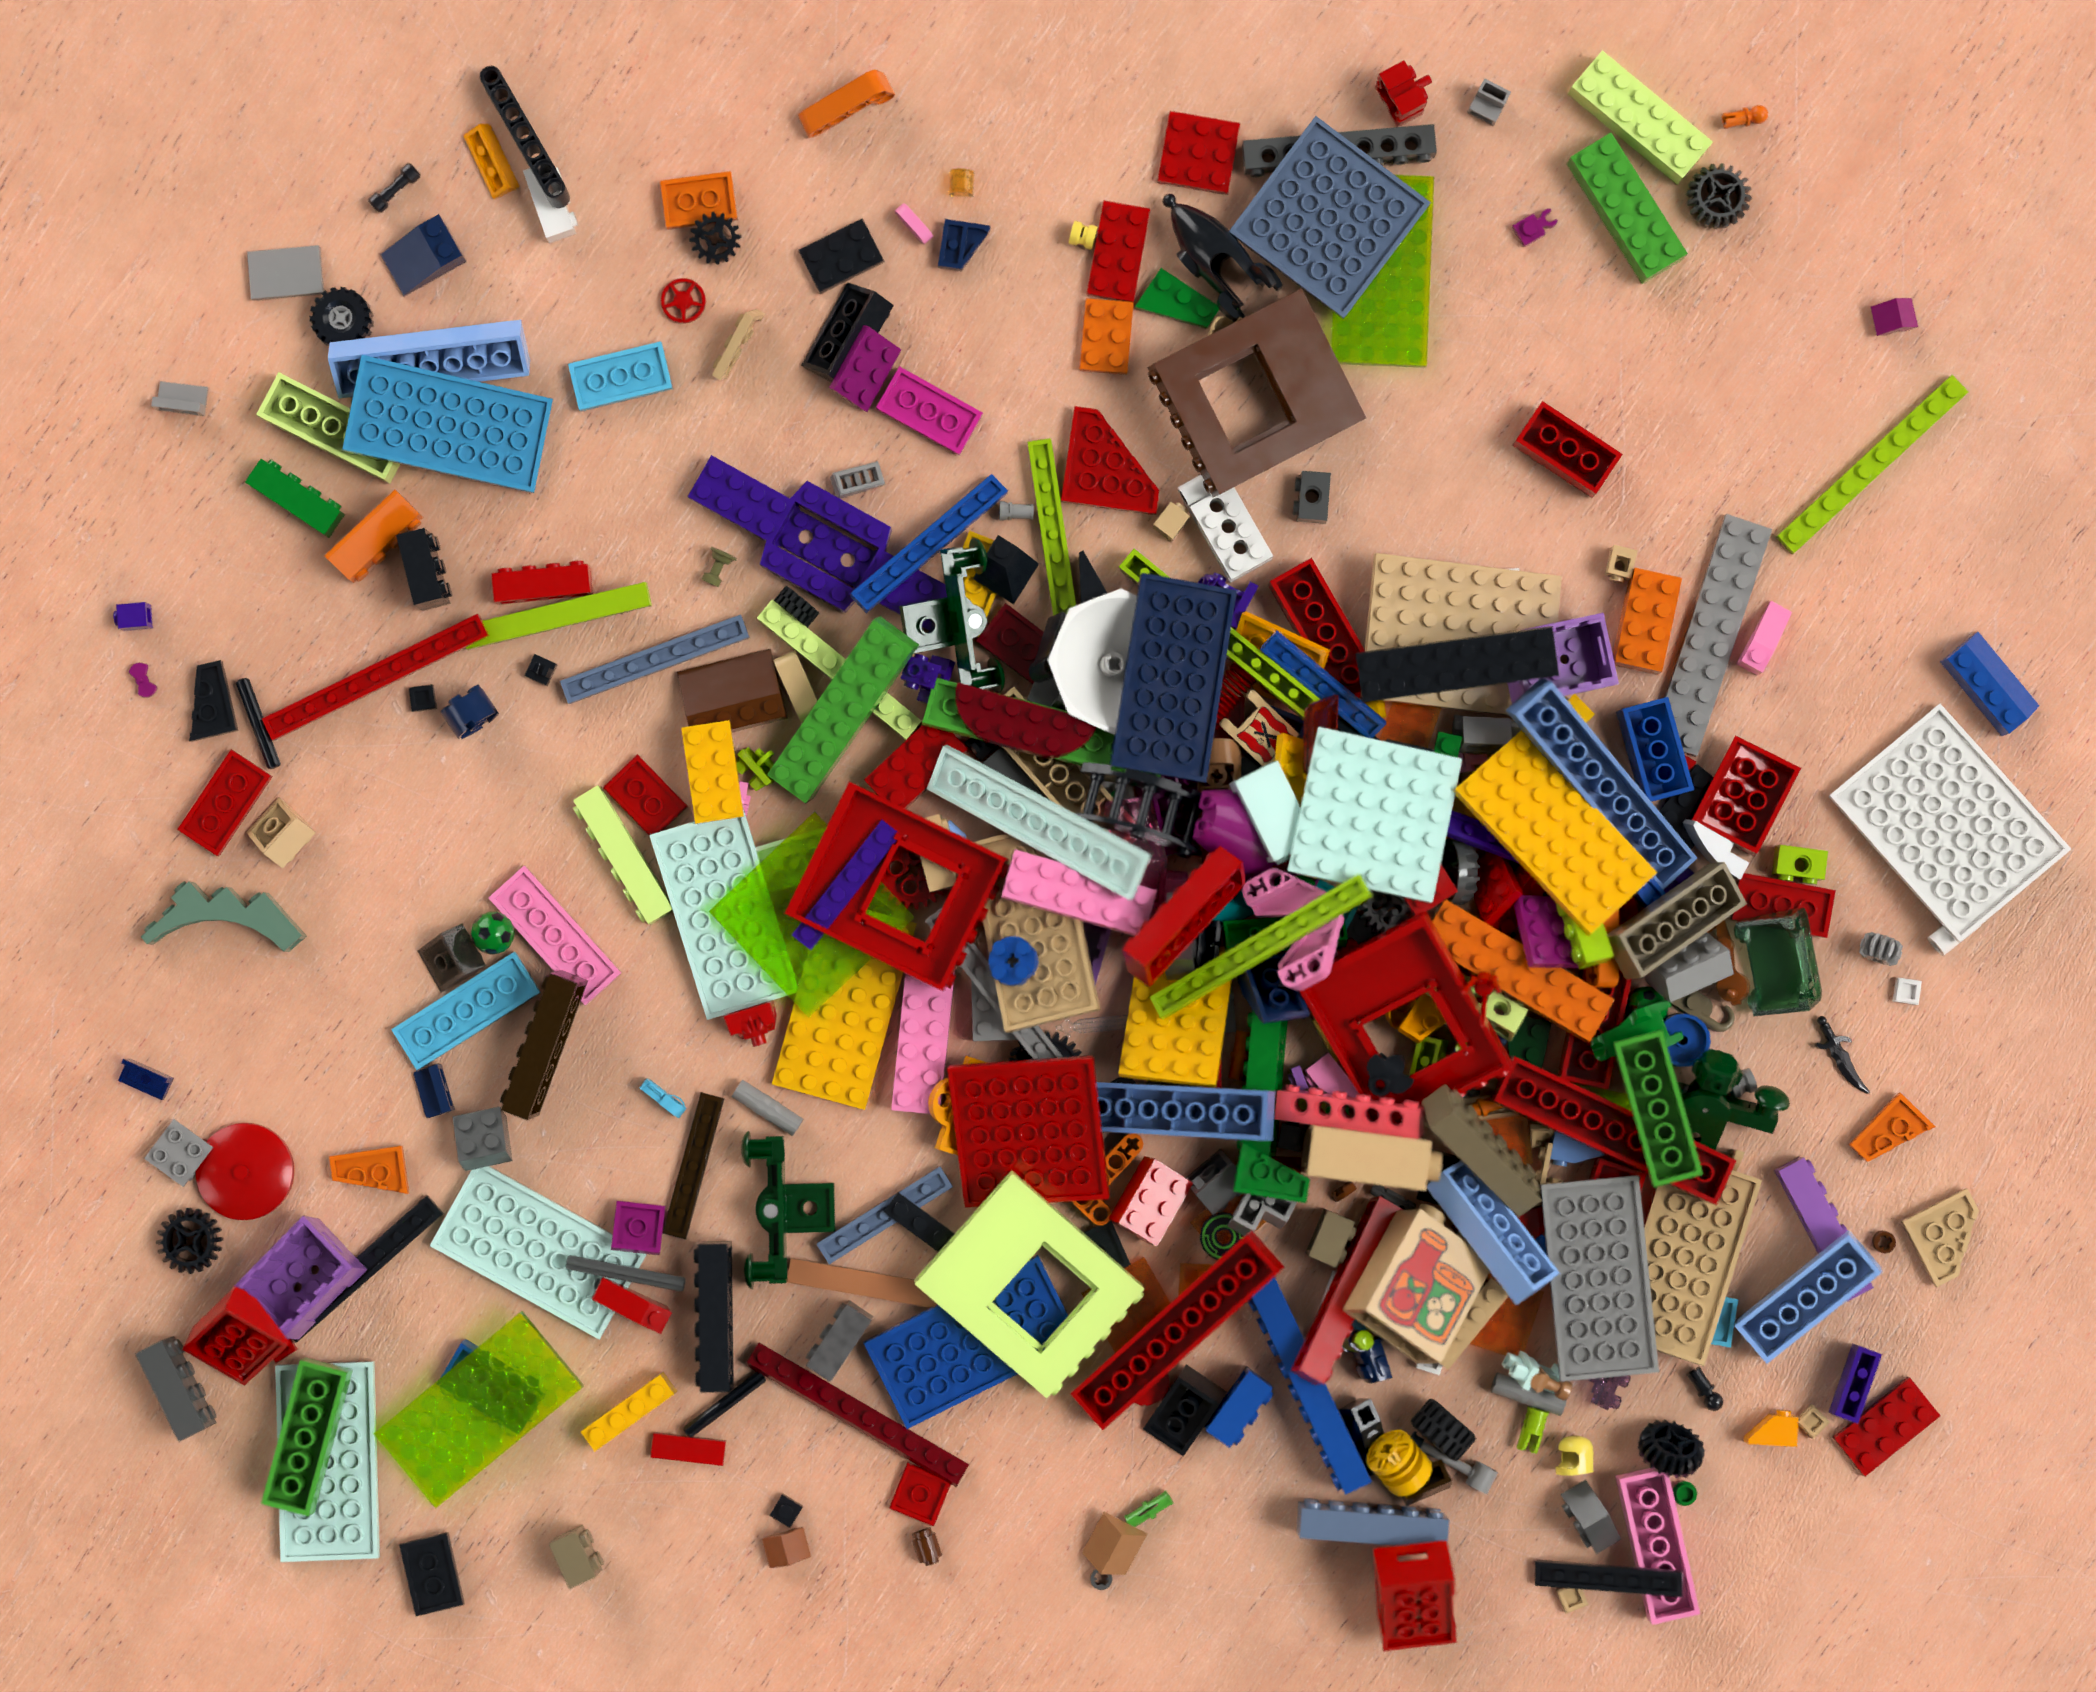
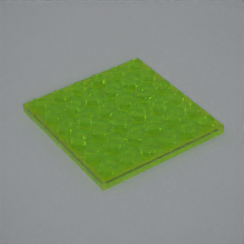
M816 812L812 813L709 911L808 1017L820 1008L872 958V956L827 934L823 935L812 950L792 936L801 921L784 913L828 826ZM881 882L866 914L896 929L902 930L915 917Z

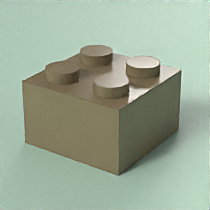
M1324 1208L1305 1253L1309 1257L1336 1267L1338 1263L1342 1264L1347 1250L1344 1249L1347 1240L1352 1241L1356 1232V1228L1353 1226L1355 1222Z
M583 1525L555 1537L549 1544L569 1589L595 1578L602 1571L601 1566L604 1564L598 1551L595 1552L591 1543L594 1541L589 1529L585 1530Z

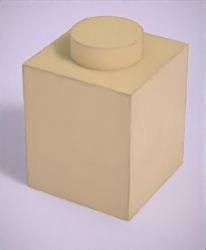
M1170 502L1153 524V528L1173 542L1188 522L1190 515L1187 512L1189 510L1178 502L1176 504Z

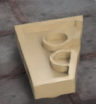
M755 309L745 312V314L742 313L735 323L737 329L734 335L730 334L724 344L726 348L722 356L719 355L713 364L715 370L712 376L719 380L727 378L742 353V349L739 348L740 345H744L750 340L754 333L753 324L756 320L761 321L765 313Z

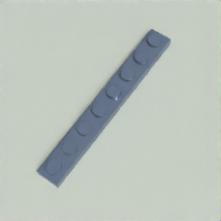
M738 615L561 680L560 683L568 704H572L749 639L750 637L742 615Z

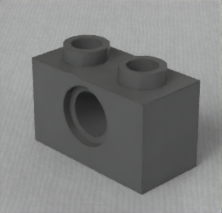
M1302 471L1300 477H1296L1295 491L1299 492V499L1294 501L1293 515H1297V522L1326 524L1331 473ZM1307 492L1316 493L1318 501L1315 503L1308 502L1305 499V494Z

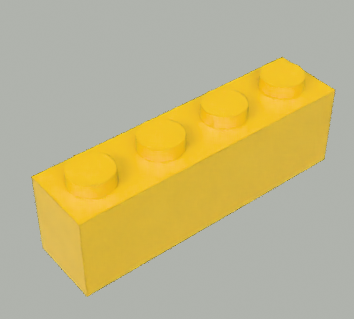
M662 1372L584 1428L581 1433L595 1452L673 1396L677 1390L666 1374Z

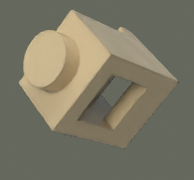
M1613 545L1610 548L1605 575L1610 576L1609 581L1623 584L1624 580L1628 581L1631 579L1638 550ZM1617 562H1620L1623 565L1622 570H1617L1615 568V564Z

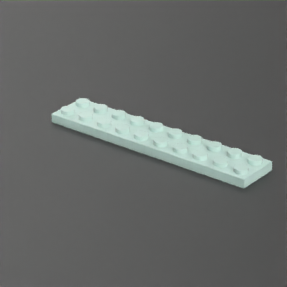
M945 745L942 747L927 790L1126 899L1131 900L1134 898L1151 857L1150 854L951 746Z

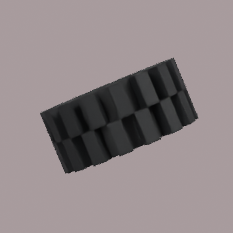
M785 586L774 599L777 604L807 628L819 615V612L788 586Z

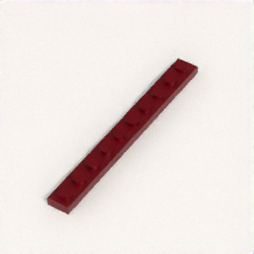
M760 1342L746 1363V1366L954 1487L958 1486L969 1466L963 1460L913 1431L906 1429L901 1424Z

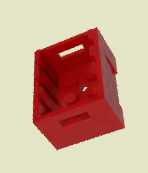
M1447 1540L1374 1548L1376 1616L1383 1652L1457 1643L1456 1624L1453 1614L1455 1576ZM1427 1554V1558L1398 1561L1397 1558L1401 1556Z

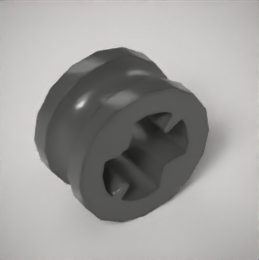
M1095 1569L1091 1574V1584L1097 1590L1107 1589L1112 1583V1575H1108L1106 1578L1108 1580L1107 1584L1100 1583L1098 1585L1095 1582L1097 1580L1095 1575L1099 1572Z

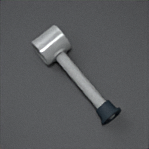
M1414 1431L1412 1433L1411 1439L1415 1441L1424 1453L1437 1460L1442 1459L1443 1463L1468 1476L1466 1484L1488 1494L1498 1474L1497 1471L1479 1461H1476L1473 1467L1460 1460L1453 1461L1439 1449L1424 1442V1438L1416 1435L1417 1432Z

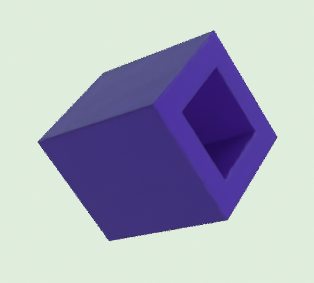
M146 602L116 604L117 611H114L113 617L115 625H118V629L123 631L153 629L152 608L150 604Z

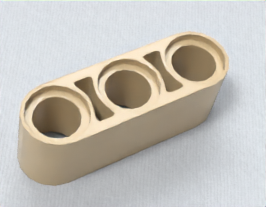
M794 650L773 661L801 723H803L818 699Z

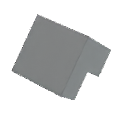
M1484 78L1467 113L1494 126L1511 91Z

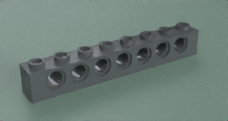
M1434 124L1338 132L1355 146L1364 145L1368 147L1369 153L1367 155L1381 165H1384L1386 162H1393L1394 165H1403L1410 160H1417V163H1426L1435 158L1437 153ZM1300 136L1243 140L1244 175L1250 174V177H1261L1265 175L1264 173L1274 172L1285 157V154L1289 152ZM1412 141L1416 144L1417 149L1408 150L1404 143ZM1388 143L1393 147V151L1384 152L1381 149V145ZM1269 153L1274 157V161L1267 163L1262 160L1261 156Z

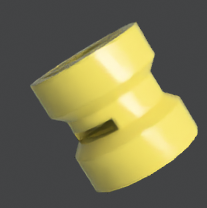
M1074 221L1069 244L1075 246L1080 244L1084 248L1092 250L1098 226H1084L1082 222Z

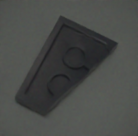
M218 660L197 665L194 689L195 702L191 719L193 720L192 732L190 733L189 741L194 742L238 731L223 661Z

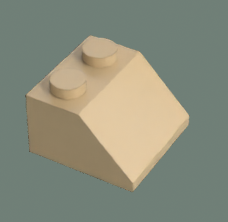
M278 797L246 833L264 855L284 868L287 863L294 859L298 851L309 843L316 832L287 803Z

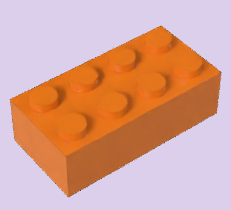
M1639 568L1633 569L1631 579L1628 580L1613 650L1615 666L1655 675L1663 671L1682 578Z

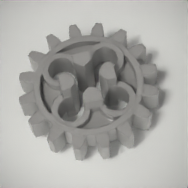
M1370 890L1373 897L1364 901V904L1358 907V909L1364 911L1360 918L1367 919L1365 926L1372 925L1373 933L1379 930L1383 933L1409 919L1406 914L1411 912L1410 908L1406 907V902L1402 897ZM1382 906V908H1381L1380 910H1378V911L1373 910V909H1378L1379 907ZM1392 907L1397 908V909H1392V910H1390L1389 912H1387V910L1390 909V908H1392Z

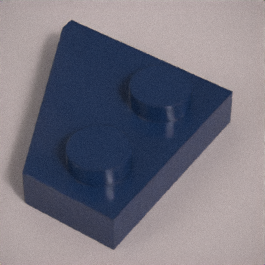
M945 219L938 268L962 271L989 234L991 226Z

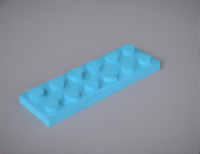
M513 952L391 1030L415 1069L420 1070L537 996L541 991L518 954Z

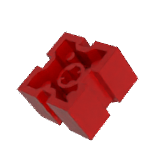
M1405 60L1379 73L1378 81L1375 84L1378 94L1383 103L1388 107V112L1397 127L1423 114L1428 99L1424 87L1432 83L1429 75L1414 81L1417 78L1416 73L1411 65L1407 66Z

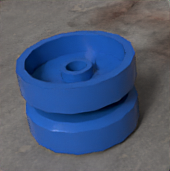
M1672 1014L1665 1018L1664 1023L1668 1034L1671 1035L1674 1032L1682 1031L1685 1039L1681 1044L1677 1042L1668 1047L1672 1066H1693L1695 1059H1699L1709 1049L1711 1044L1710 1032L1705 1023L1698 1017L1690 1014Z

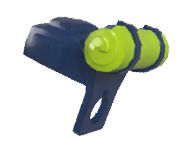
M1355 1330L1344 1340L1342 1347L1343 1351L1352 1352L1354 1358H1356V1371L1360 1378L1370 1384L1392 1378L1391 1370L1381 1344L1383 1339L1378 1335L1372 1337L1371 1333L1365 1330Z

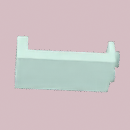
M1274 761L1229 783L1233 793H1238L1269 856L1266 858L1268 863L1276 861L1277 864H1280L1290 859L1289 854L1292 850L1301 807L1278 761Z

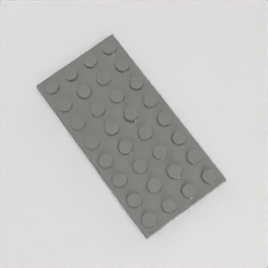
M1639 1176L1541 1184L1540 1193L1547 1257L1560 1272L1559 1275L1550 1281L1560 1381L1659 1372Z

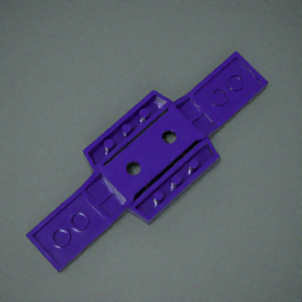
M711 455L688 495L689 499L764 540L766 543L760 562L761 567L844 613L855 603L850 597L851 592L894 557L886 552L892 531L890 526L809 481H806L791 498H788ZM799 506L821 517L822 519L830 522L831 524L839 527L840 529L848 532L849 534L859 538L860 540L868 543L869 545L877 548L878 550L873 551L867 548L866 546L858 543L857 541L847 537L846 535L838 532L837 530L829 527L828 525L820 522L819 520L811 517L810 515L802 512ZM804 530H808L813 534V539L808 544H804L799 540V535ZM779 547H783L784 549L792 552L793 554L803 558L804 560L812 563L813 565L848 583L849 585L853 586L854 589ZM846 553L852 554L855 558L854 564L850 567H845L841 564V557ZM917 570L879 604L900 615L899 606L947 597L946 587L944 583ZM926 619L922 623V628L930 631L932 624L929 619Z

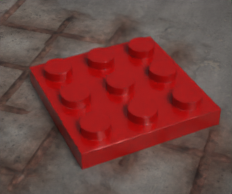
M1170 111L1157 183L1228 195L1240 123Z

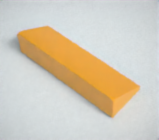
M478 124L463 135L493 199H497L520 187L490 124Z

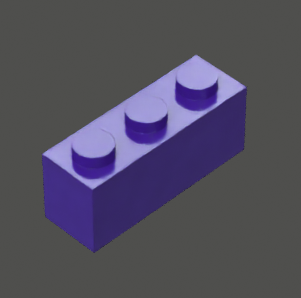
M1852 1343L1829 1413L1854 1423H1859L1882 1354Z

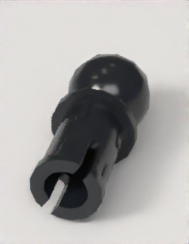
M1700 1366L1691 1370L1687 1376L1699 1393L1697 1395L1699 1397L1705 1396V1407L1711 1411L1720 1410L1724 1400L1719 1393L1712 1391L1715 1385L1709 1382Z

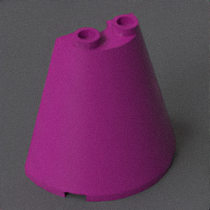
M1232 789L1202 791L1199 807L1203 810V816L1195 825L1193 839L1209 853L1222 846L1243 862L1246 882L1269 870L1273 865H1278L1276 861L1268 863L1266 858L1269 856L1237 792L1233 793Z

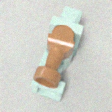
M1522 1351L1519 1352L1518 1356L1508 1352L1504 1358L1502 1366L1509 1370V1375L1515 1378L1523 1389L1529 1391L1530 1387H1532L1538 1393L1546 1390L1563 1401L1567 1400L1570 1396L1572 1383L1560 1381L1558 1364L1554 1363L1552 1368H1548L1539 1364L1533 1357H1529L1527 1353Z

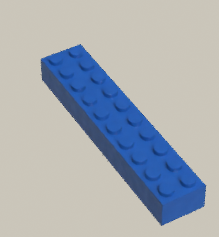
M1274 1277L1248 1300L1249 1306L1253 1312L1258 1311L1260 1318L1256 1319L1263 1334L1268 1333L1270 1337L1267 1344L1274 1357L1278 1355L1281 1360L1277 1365L1285 1379L1289 1378L1292 1383L1288 1385V1388L1295 1402L1300 1400L1302 1404L1298 1409L1306 1424L1310 1422L1312 1425V1429H1309V1432L1316 1446L1321 1444L1323 1450L1319 1453L1327 1469L1331 1467L1333 1470L1330 1477L1338 1491L1342 1489L1345 1495L1372 1483L1326 1384L1314 1385L1291 1372L1305 1340Z

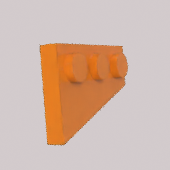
M1897 1093L1848 1145L1866 1162H1869L1936 1126L1902 1093Z
M403 1145L329 1156L332 1181L409 1194Z

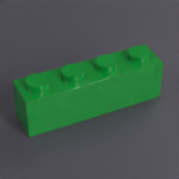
M260 459L245 483L330 538L345 516L340 511L342 506L330 498L327 502L320 498L322 493L311 485L308 488L300 484L302 479L289 472L288 475H285L280 471L282 466L269 459L266 462Z

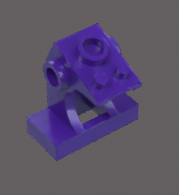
M1216 572L1213 575L1205 574L1198 583L1237 590L1231 627L1236 630L1241 614L1246 611L1258 585L1250 581L1245 592L1226 584L1227 578Z
M915 653L914 657L911 656L905 665L901 679L905 681L904 686L914 690L920 688L917 700L927 704L931 689L935 688L938 674L941 675L940 679L949 681L956 662L932 655L930 662H928V657Z

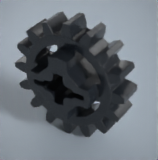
M712 211L710 218L705 213L702 214L703 221L701 222L696 219L695 224L698 227L691 228L690 230L695 236L689 238V241L696 243L692 247V251L699 250L698 258L706 256V263L708 264L711 259H715L716 265H718L720 258L728 262L727 255L730 254L735 257L736 253L733 248H740L741 244L736 242V239L741 238V234L735 233L739 226L731 225L732 217L725 220V213L723 212L720 214V217H716L715 211ZM716 222L715 226L711 229H702L706 224ZM724 225L730 230L732 238L725 235L723 231ZM715 232H718L722 241H717L716 244H713L712 239L708 235H714ZM699 238L706 241L708 245L707 251L701 246ZM722 246L729 247L726 251L715 254L716 249Z

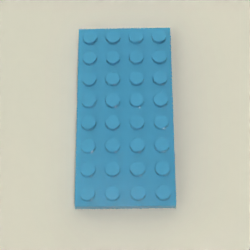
M361 355L342 451L534 493L553 399Z

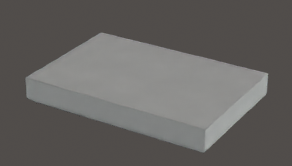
M319 245L247 252L250 293L253 301L320 295L324 292L321 249Z

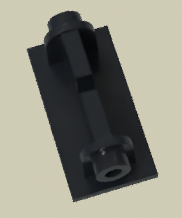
M1212 920L1198 935L1195 968L1198 969L1219 956L1221 930H1223L1221 921Z

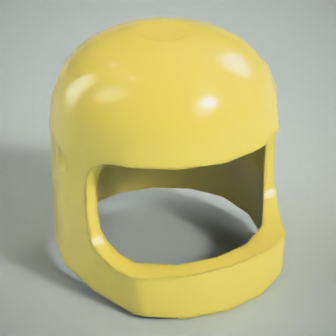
M1582 1436L1563 1438L1558 1447V1450L1562 1453V1460L1560 1465L1556 1466V1474L1571 1476L1592 1473L1593 1445L1591 1441Z

